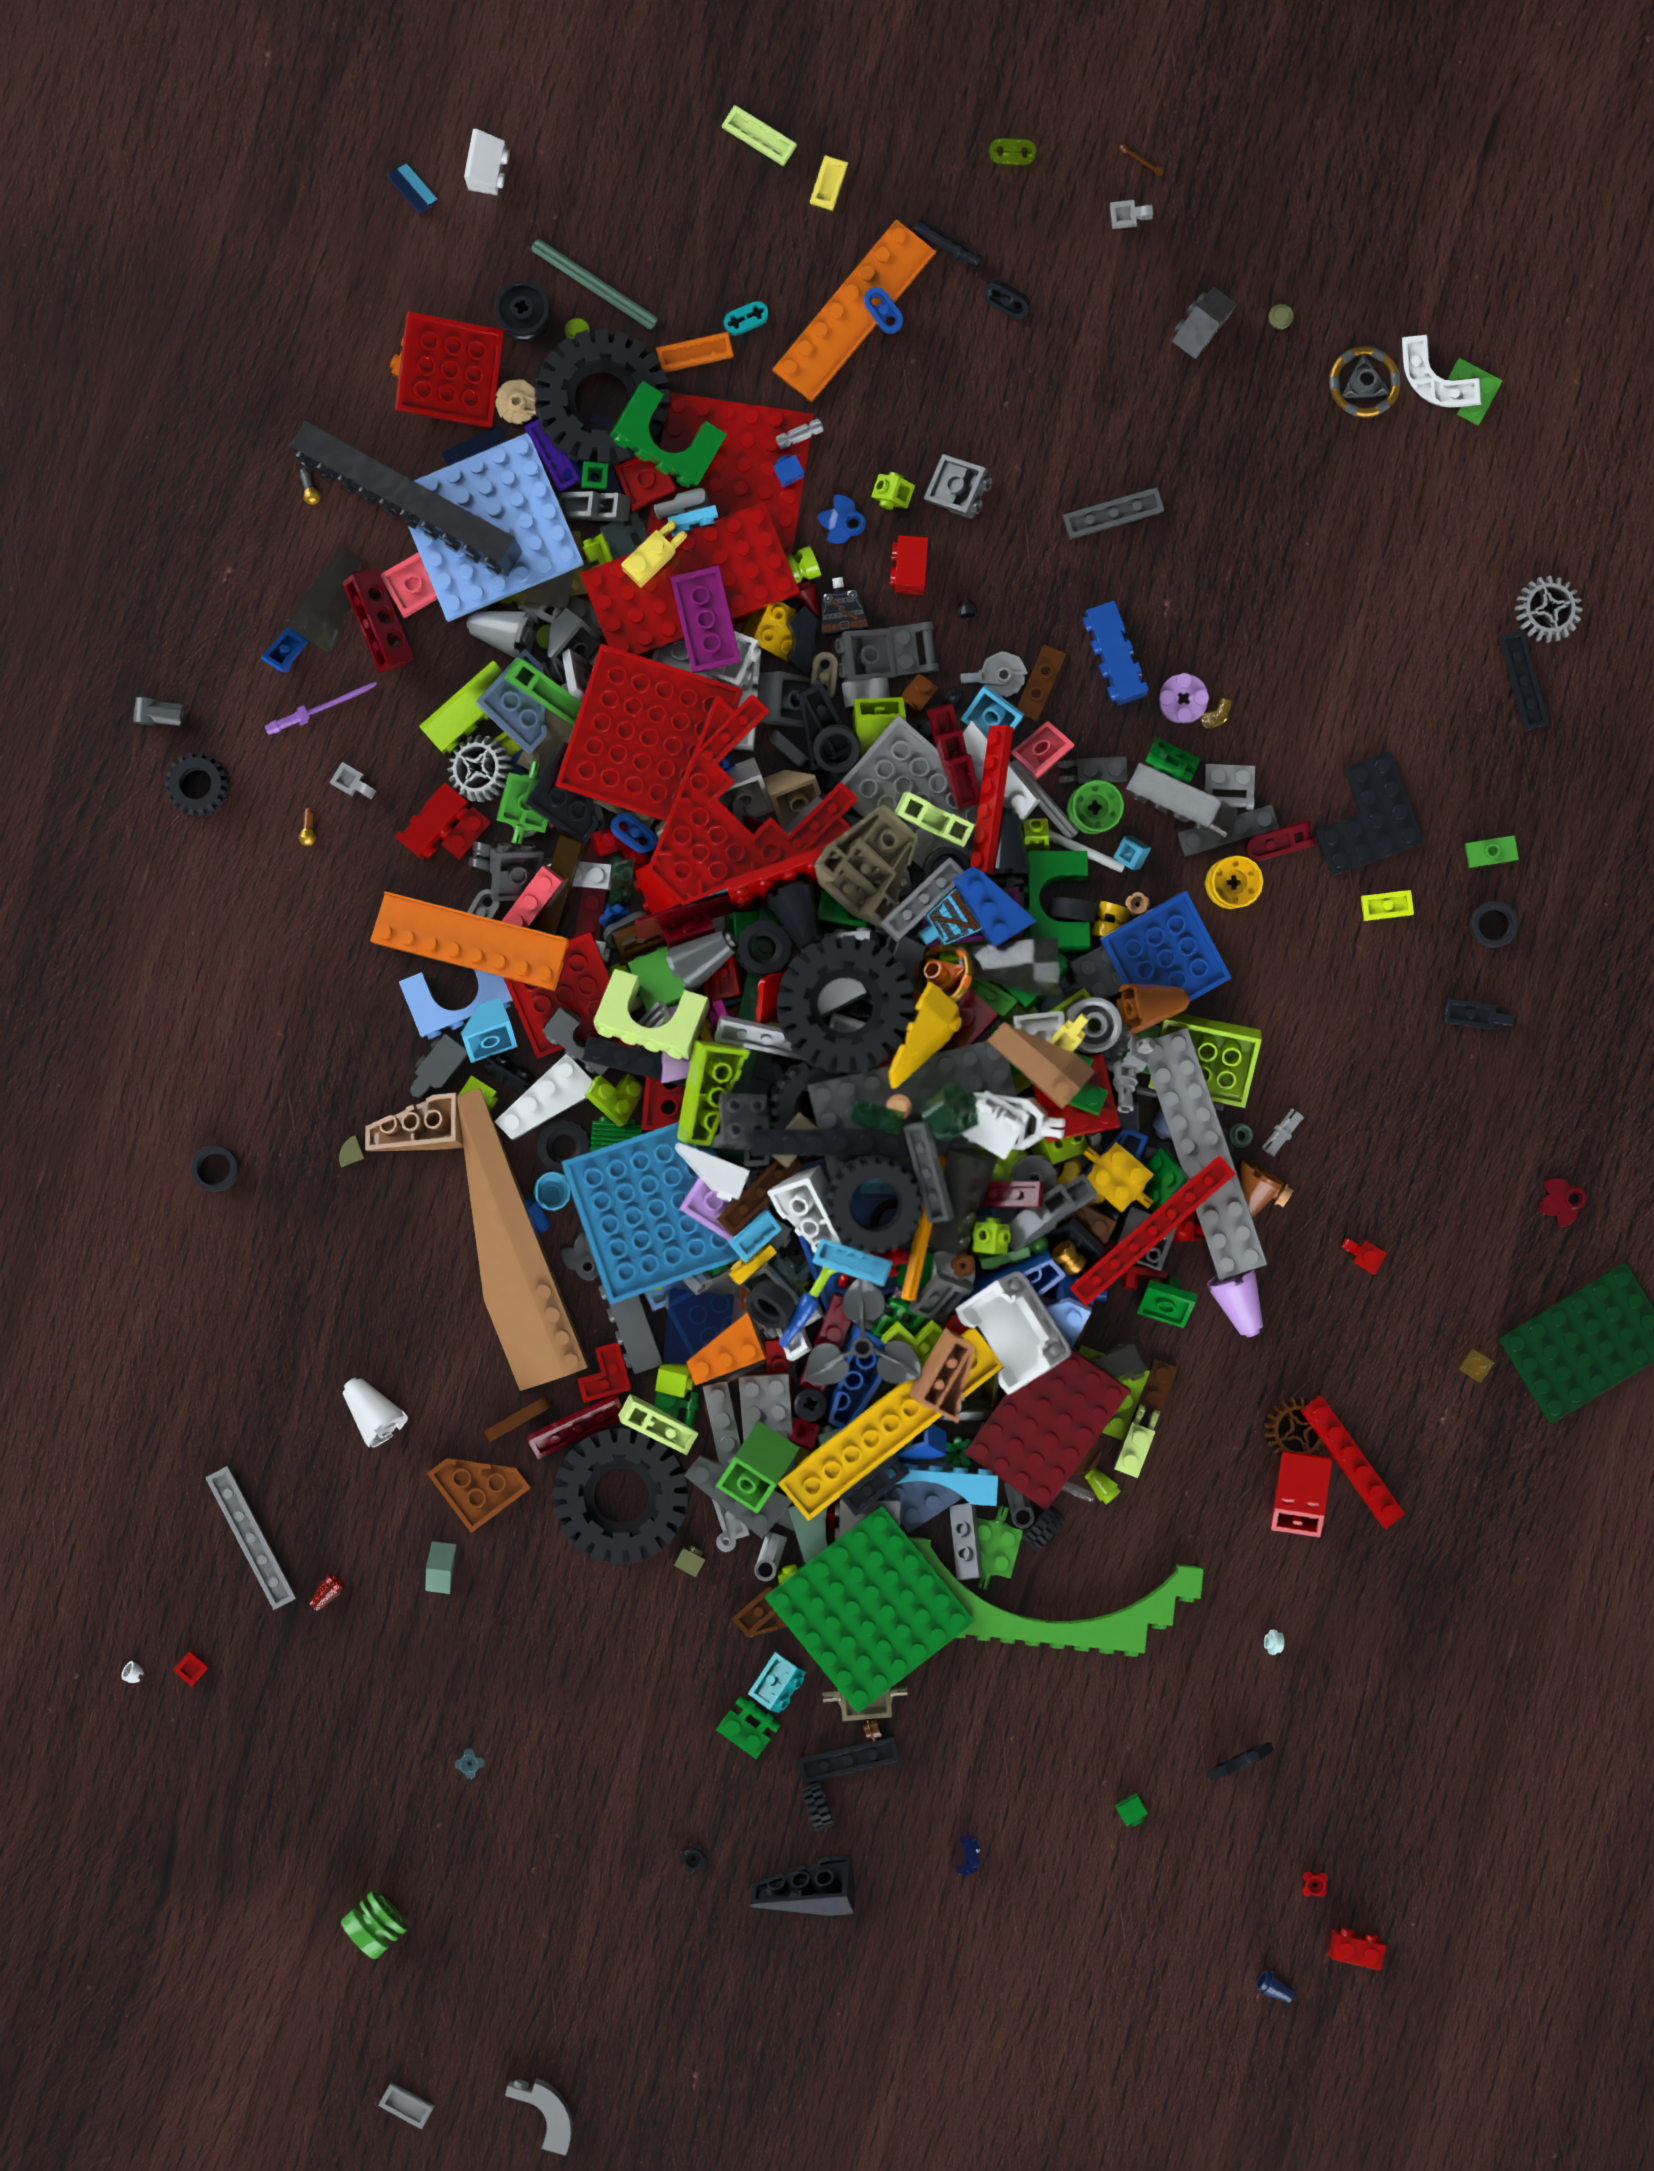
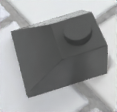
M565 608L550 626L548 657L565 671L562 653L566 650L571 649L588 661L598 653L601 644L607 646L608 644L583 620Z

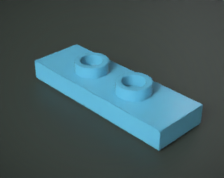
M821 1238L813 1258L814 1264L883 1287L892 1267V1261L824 1238Z

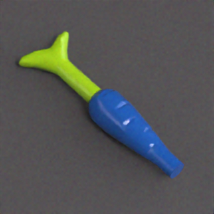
M823 1267L811 1290L800 1297V1302L797 1303L779 1345L784 1348L789 1346L792 1339L817 1309L819 1304L818 1296L828 1279L838 1271Z

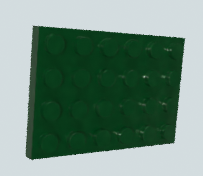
M1622 1263L1498 1338V1341L1549 1424H1552L1654 1362V1308L1628 1265Z

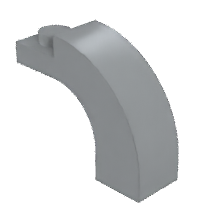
M538 2078L535 2080L534 2087H530L529 2083L523 2080L509 2081L505 2096L537 2106L546 2118L547 2132L542 2149L566 2155L572 2135V2117L563 2096L552 2085Z

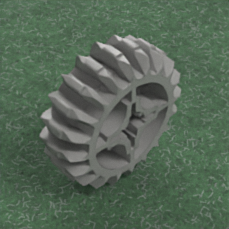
M1552 576L1547 577L1546 583L1542 577L1537 579V584L1530 581L1528 583L1529 589L1524 587L1521 590L1524 596L1517 597V601L1523 605L1515 607V611L1522 612V614L1516 617V620L1525 621L1520 626L1522 630L1527 626L1530 628L1527 636L1530 637L1534 632L1537 633L1536 641H1540L1544 635L1546 643L1551 641L1552 636L1558 642L1561 640V635L1565 638L1570 635L1568 629L1574 631L1577 628L1573 622L1578 623L1581 621V618L1576 614L1581 613L1583 608L1577 607L1576 604L1582 600L1581 598H1573L1577 590L1573 589L1571 592L1568 590L1571 585L1570 582L1562 586V578L1560 577L1557 578L1555 583H1553ZM1548 591L1559 594L1563 600L1557 601L1553 599ZM1540 592V606L1530 611L1532 597ZM1547 604H1549V607H1557L1550 614L1549 612L1546 613L1545 610L1541 611ZM1567 608L1566 620L1563 625L1558 627V612ZM1542 618L1550 628L1539 625L1534 619Z
M477 735L476 739L473 737L467 738V743L460 742L461 750L454 749L453 752L456 757L449 759L453 763V767L447 769L453 773L449 780L456 782L453 786L454 790L460 791L459 794L462 797H467L470 801L477 799L478 802H484L485 798L490 801L494 800V794L497 796L502 795L500 788L505 787L508 771L514 769L513 766L507 764L512 760L511 756L506 755L507 748L501 747L502 743L500 741H493V738L489 736L484 738L481 735ZM486 749L483 754H480L477 758L474 759L471 757L474 753ZM475 764L481 765L480 767H482V771H484L486 774L481 773V771H479V767ZM484 779L490 780L483 787L475 788L477 784H481V782Z

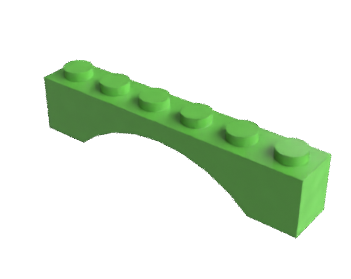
M516 658L503 679L574 727L582 701L569 694V692L523 659Z

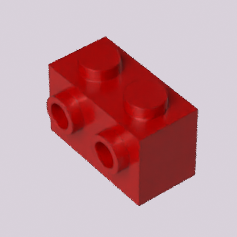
M1342 1928L1341 1931L1333 1930L1328 1954L1333 1960L1381 1971L1386 1945L1378 1936L1366 1934V1937L1356 1935V1932L1353 1930Z

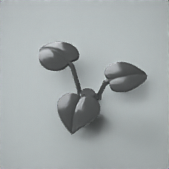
M858 1278L846 1291L842 1305L844 1314L849 1320L856 1321L861 1319L860 1336L854 1340L852 1350L843 1354L840 1353L836 1345L831 1343H822L816 1346L809 1355L804 1378L817 1384L837 1383L844 1379L849 1372V1364L843 1358L854 1354L860 1358H865L871 1353L882 1356L877 1362V1370L885 1381L902 1383L920 1378L921 1368L918 1357L908 1344L902 1341H890L886 1345L885 1352L874 1349L872 1340L865 1336V1319H877L884 1310L885 1301L883 1294L875 1285Z

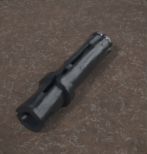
M922 218L914 227V233L948 252L954 260L958 259L974 270L980 265L983 256L965 246L966 243L963 241L959 242Z

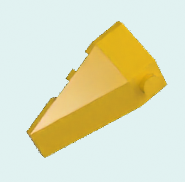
M929 982L915 1008L919 1011L915 1023L909 1022L907 1027L906 1045H900L889 1071L891 1088L896 1089L944 1046L950 1040L954 1031L957 1032L961 1026L962 1018L959 1017L958 1005L933 983Z

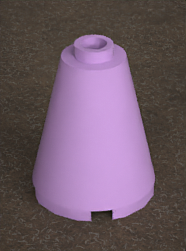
M1252 1269L1221 1280L1216 1275L1207 1283L1209 1291L1240 1335L1252 1337L1260 1333L1259 1329L1263 1327L1255 1270Z

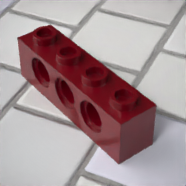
M378 568L354 573L343 581L342 584L378 672L382 673L403 667L413 660L412 648L406 640L403 626L397 618L393 601L389 598Z

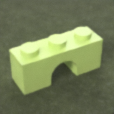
M909 792L903 793L894 812L898 817L959 847H965L975 824L943 811L930 804V802Z

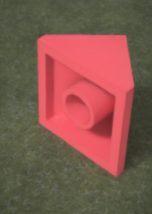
M1046 721L1010 753L1035 780H1038L1073 749L1074 744L1049 721Z

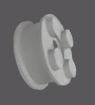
M1097 997L1087 998L1075 1003L1067 1011L1064 1018L1065 1023L1068 1020L1074 1023L1080 1014L1083 1013L1089 1019H1094L1098 1024L1096 1032H1091L1088 1029L1087 1023L1082 1028L1086 1035L1076 1048L1080 1052L1093 1054L1105 1051L1116 1043L1121 1034L1122 1021L1116 1007L1105 999Z

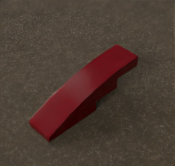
M947 704L927 710L939 758L957 809L979 803L980 792L971 754L967 753L962 729H958L953 705Z

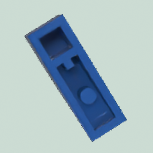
M933 1424L929 1425L895 1452L900 1458L898 1461H927L946 1455L947 1432Z

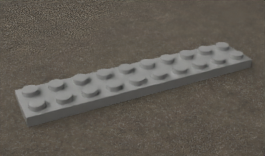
M1186 1028L1153 1039L1155 1041V1049L1147 1054V1066L1182 1170L1191 1180L1216 1156L1220 1155L1236 1173L1196 1209L1219 1280L1267 1265L1189 1029Z

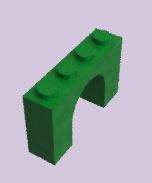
M643 381L636 388L609 436L614 438L613 441L622 448L628 447L633 450L637 458L646 462L649 460L655 464V468L661 473L671 474L676 477V481L686 488H694L699 484L727 434L706 421L700 426L685 451L669 453L661 450L655 445L650 436L649 422L664 394Z
M1028 851L1030 873H1022L1027 874V883H1023L1024 898H1027L1028 906L1024 907V910L1036 922L1029 925L1028 930H1024V945H1029V953H1040L1051 949L1054 953L1088 952L1090 948V922H1059L1053 920L1042 910L1039 901L1041 892L1052 883L1086 882L1088 876L1087 851Z

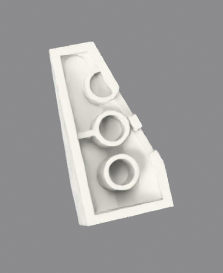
M820 1165L800 1171L767 1191L778 1214L783 1219L787 1218L796 1228L794 1231L799 1236L802 1235L812 1245L811 1250L816 1253L821 1238L849 1247L834 1231L827 1217L825 1196L828 1193L829 1183Z

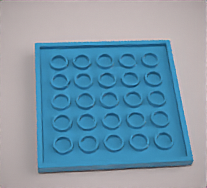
M679 1122L561 1162L609 1304L741 1259L728 1240L679 1210V1207L699 1176L674 1149L676 1144L682 1143L718 1158L716 1151L711 1150V1144L710 1146L686 1144L678 1139Z

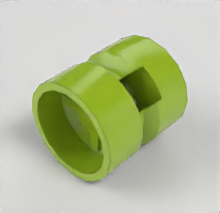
M810 546L797 550L795 556L792 554L785 555L797 585L801 584L804 578L811 580L821 576L818 563Z

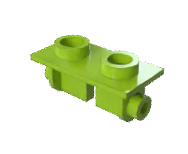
M603 533L593 539L590 538L583 541L584 546L582 548L588 563L594 561L598 563V565L591 567V569L613 560L610 546L605 540Z

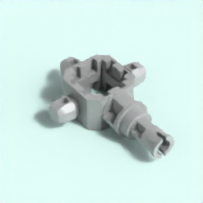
M1123 1025L1118 1040L1112 1047L1103 1051L1106 1070L1114 1074L1113 1085L1119 1093L1117 1110L1122 1113H1129V1110L1133 1111L1134 1109L1132 1092L1135 1091V1086L1138 1084L1136 1074L1142 1072L1146 1067L1147 1054L1155 1049V1041L1149 1037L1141 1038L1134 1033H1129L1128 1030L1130 1028ZM1127 1046L1130 1052L1127 1053V1057L1122 1062L1120 1056L1123 1055V1051L1126 1050Z

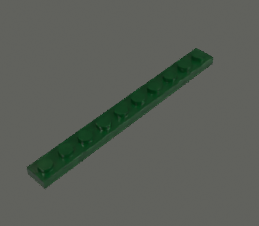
M763 907L759 909L757 921H774L777 925L782 926L772 909ZM760 936L753 941L751 950L757 959L765 961L774 956L776 947L772 939ZM746 973L738 1019L756 1022L757 1016L755 1011L758 1005L759 994L757 988L763 975L754 976L753 973ZM745 1048L750 1053L747 1060L745 1059L740 1069L742 1072L739 1079L735 1081L731 1093L749 1094L757 1050ZM721 1121L718 1125L714 1137L720 1134ZM711 1147V1150L731 1155H736L737 1149H712Z

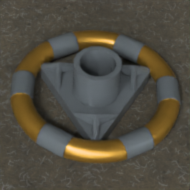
M1367 346L1356 347L1342 354L1334 363L1329 378L1330 391L1335 402L1345 412L1357 417H1373L1389 409L1395 402L1401 386L1400 373L1392 358L1377 348ZM1361 356L1343 394H1341L1339 374L1342 367L1355 357ZM1366 356H1371L1386 365L1390 372V392ZM1387 396L1385 400L1372 408H1359L1345 400Z

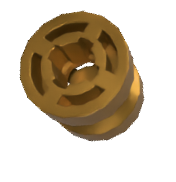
M1069 1240L1060 1243L1052 1252V1258L1056 1263L1062 1264V1269L1067 1275L1078 1273L1086 1264V1258L1082 1253L1076 1251L1075 1245Z

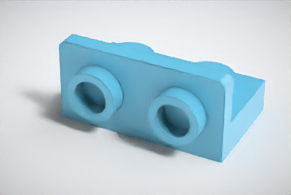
M713 505L668 517V522L673 520L676 523L675 529L671 532L672 537L681 531L687 532L697 527L714 524V521L718 520L716 506Z

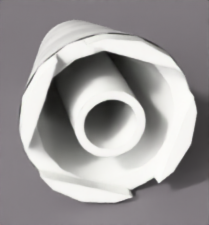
M353 1378L344 1385L343 1396L368 1447L371 1446L373 1448L384 1443L393 1436L391 1432L396 1427L400 1430L407 1422L408 1416L405 1412L364 1379L360 1378L357 1380Z

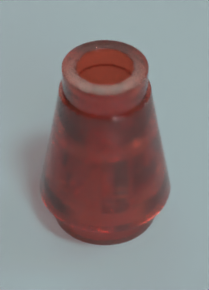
M328 1574L327 1577L324 1576L311 1597L309 1604L315 1610L321 1611L322 1608L342 1593L343 1582L333 1574Z

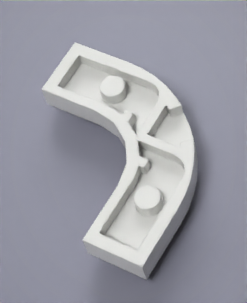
M1428 336L1402 337L1405 373L1414 390L1422 398L1443 407L1481 405L1479 378L1450 381L1436 376L1429 362Z

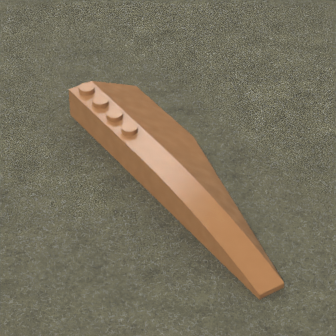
M481 1088L458 1096L457 1102L484 1302L519 1390L522 1391L583 1370L589 1366V1362Z

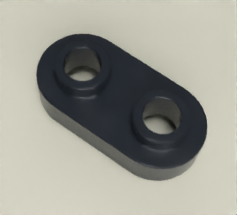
M1000 280L991 281L984 289L983 296L985 301L1012 318L1021 319L1025 317L1031 308L1030 299L1024 293Z

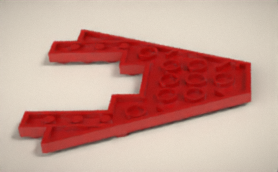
M753 694L735 711L719 695L715 697L647 869V872L682 906L726 889L724 882L726 880L818 848L823 850L828 844L851 828L842 816L858 801V798L842 782L789 834L771 817L752 834L718 800L735 783L718 765L719 762L770 712Z

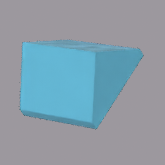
M984 685L961 720L967 725L971 721H977L988 735L989 726L995 725L1011 726L1014 731L1023 719L1024 714Z

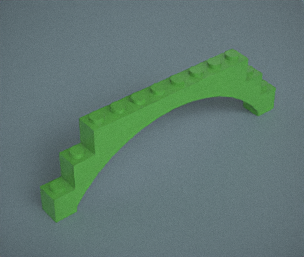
M908 1536L975 1619L972 1625L955 1638H965L966 1634L976 1635V1640L990 1641V1637H997L1003 1643H1015L1016 1639L1025 1640V1645L1039 1646L1040 1642L1050 1643L1049 1647L1064 1649V1645H1072L1074 1650L1089 1651V1647L1099 1648L1100 1653L1114 1654V1650L1124 1651L1123 1655L1138 1657L1139 1653H1145L1148 1623L1152 1624L1151 1628L1166 1629V1625L1173 1626L1176 1596H1179V1601L1194 1602V1598H1201L1203 1568L1176 1564V1571L1162 1585L1146 1597L1113 1613L1075 1621H1048L1025 1617L991 1604L969 1590L940 1561L930 1546V1538Z

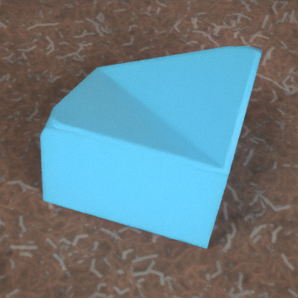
M1124 836L1113 858L1131 870L1141 869L1151 847L1134 836Z

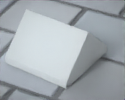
M850 978L836 979L827 984L818 999V1010L821 1018L823 1019L833 1014V1012L835 1013L863 999L866 995L863 984Z

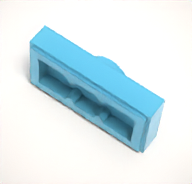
M764 1209L729 1241V1244L742 1261L746 1262L779 1233L782 1228L770 1212Z

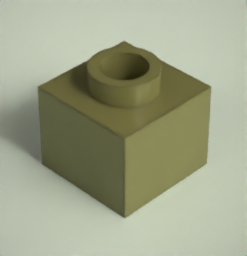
M690 1545L689 1548L684 1546L674 1566L696 1577L706 1558L702 1556L703 1551L695 1546Z

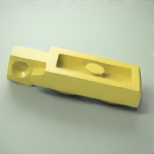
M1081 1013L1074 1023L1068 1020L1049 1042L1073 1053L1086 1035L1082 1028L1090 1019Z

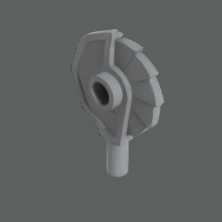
M1002 651L987 658L982 670H979L978 673L960 674L961 683L979 682V684L986 685L999 696L1007 698L1014 693H1018L1021 686L1024 685V675L1028 673L1020 657Z

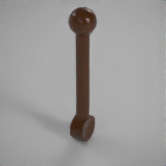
M1127 144L1120 145L1119 150L1121 153L1129 154L1153 170L1156 177L1163 175L1164 169L1162 167H1155L1130 150Z

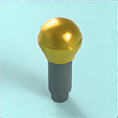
M303 468L300 470V477L305 489L304 501L307 504L315 505L320 501L321 494L314 487L310 473Z

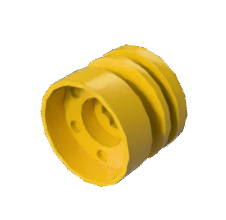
M1238 855L1221 859L1213 864L1207 872L1205 879L1206 893L1211 901L1219 907L1226 909L1248 906L1258 898L1263 886L1262 872L1257 864L1248 857ZM1231 877L1233 881H1237V886H1233L1232 889L1231 885H1227V880H1231Z

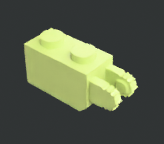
M1141 1404L1137 1409L1133 1422H1130L1112 1467L1136 1478L1140 1474L1156 1432L1154 1428L1160 1413L1154 1410L1150 1416L1147 1428L1141 1426L1139 1423L1145 1413V1406Z

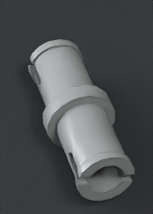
M1291 1108L1280 1125H1276L1273 1128V1134L1261 1148L1266 1153H1271L1270 1155L1274 1157L1284 1142L1291 1139V1133L1304 1117Z

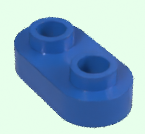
M879 287L869 289L864 296V306L883 332L888 334L898 332L903 324V316L885 290ZM874 298H878L881 303L876 306L871 301ZM888 318H893L895 320V323L893 325H888L886 323V320Z
M621 813L611 821L610 827L613 835L637 853L646 854L655 848L657 843L655 833L632 815ZM620 823L625 826V831L619 828ZM639 838L645 841L644 846L639 843Z

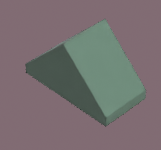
M432 1541L426 1566L425 1591L450 1594L457 1544Z

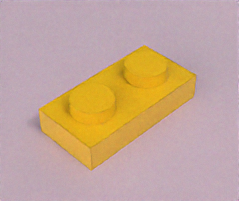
M766 1243L746 1262L742 1261V1259L736 1262L731 1267L732 1271L728 1275L735 1283L740 1285L777 1252L770 1244Z

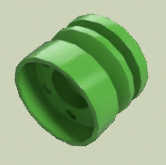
M1094 780L1081 785L1072 792L1067 804V814L1069 820L1079 831L1095 835L1111 829L1119 822L1123 815L1124 802L1121 793L1114 785L1107 781ZM1092 802H1094V806H1099V810L1095 812V815H1093V811L1088 810V806L1092 805Z
M371 1891L367 1896L369 1901L363 1899L360 1902L364 1914L357 1909H352L341 1920V1924L348 1936L364 1953L373 1959H377L389 1946L384 1936L396 1941L399 1937L398 1933L403 1934L407 1931L408 1927L397 1908L389 1900L376 1891Z

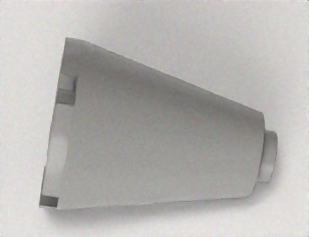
M475 611L473 615L471 614L468 617L467 628L471 635L516 658L524 649L531 654L537 634L533 627L534 623L538 624V618L532 612Z

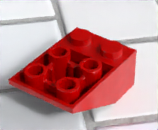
M1282 1451L1271 1513V1530L1321 1537L1332 1458Z

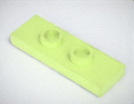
M734 105L722 124L723 129L782 166L786 164L797 147V143Z

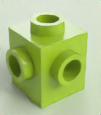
M890 472L889 475L879 474L871 497L879 501V506L889 510H893L894 507L907 509L915 485L904 480V476L894 472Z
M988 1217L985 1218V1222H975L973 1252L1007 1254L1008 1243L1011 1237L1009 1231L1010 1224H1000L1001 1219Z

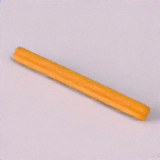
M938 1155L942 1173H944L946 1157ZM923 1203L922 1218H919V1226L915 1231L901 1298L908 1301H915L932 1227V1223H928Z

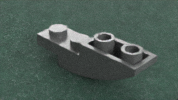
M1082 1174L1065 1186L1062 1183L1043 1195L1042 1208H1026L1009 1223L1011 1237L1008 1244L1014 1253L1057 1227L1056 1223L1098 1197L1097 1192L1086 1176Z

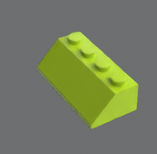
M494 661L488 664L419 726L443 754L447 751L449 754L452 753L454 749L460 746L459 741L465 735L470 737L478 730L479 727L477 725L483 719L486 721L490 719L475 702L503 672Z

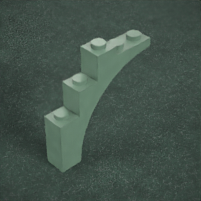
M833 1424L820 1427V1432L817 1435L819 1447L841 1431V1428L834 1427ZM792 1502L787 1510L803 1561L806 1564L827 1547L825 1527L827 1507L808 1521Z

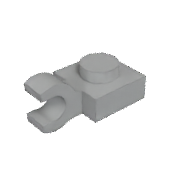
M1134 200L1110 202L1112 229L1136 227V219H1153L1152 205L1135 207Z
M343 762L330 781V784L350 796H353L354 792L358 791L367 798L372 799L376 793L373 788L361 782L365 776L364 774Z

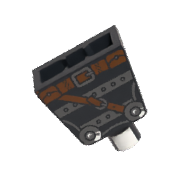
M844 577L831 579L832 593L822 594V638L836 636L845 631L868 630V622L857 589L846 590Z

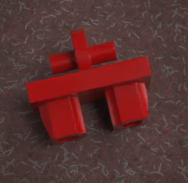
M1136 1262L1135 1265H1141V1267L1131 1266L1121 1275L1123 1276V1289L1136 1290L1138 1278L1147 1279V1285L1150 1280L1163 1283L1167 1277V1271L1147 1268L1148 1266Z

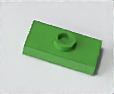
M1515 835L1465 844L1469 868L1519 860Z

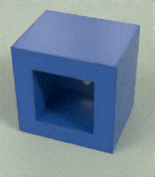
M785 455L776 460V465L773 466L774 473L782 488L804 477V471L796 455L792 457Z

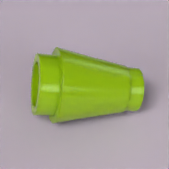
M1096 1467L1085 1476L1099 1501H1103L1106 1505L1121 1492L1117 1488L1118 1484Z

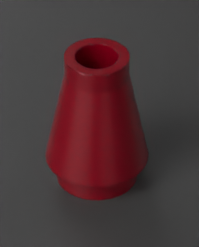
M809 580L797 585L800 594L796 595L795 598L800 605H804L814 616L822 613L816 584L813 585L812 581Z

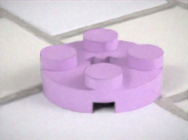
M1187 673L1169 678L1162 686L1159 696L1162 713L1169 720L1176 723H1191L1199 719L1205 712L1209 700L1204 683L1197 677ZM1179 693L1183 695L1187 693L1189 695L1188 700L1190 703L1188 705L1186 703L1180 705L1177 702L1179 700Z

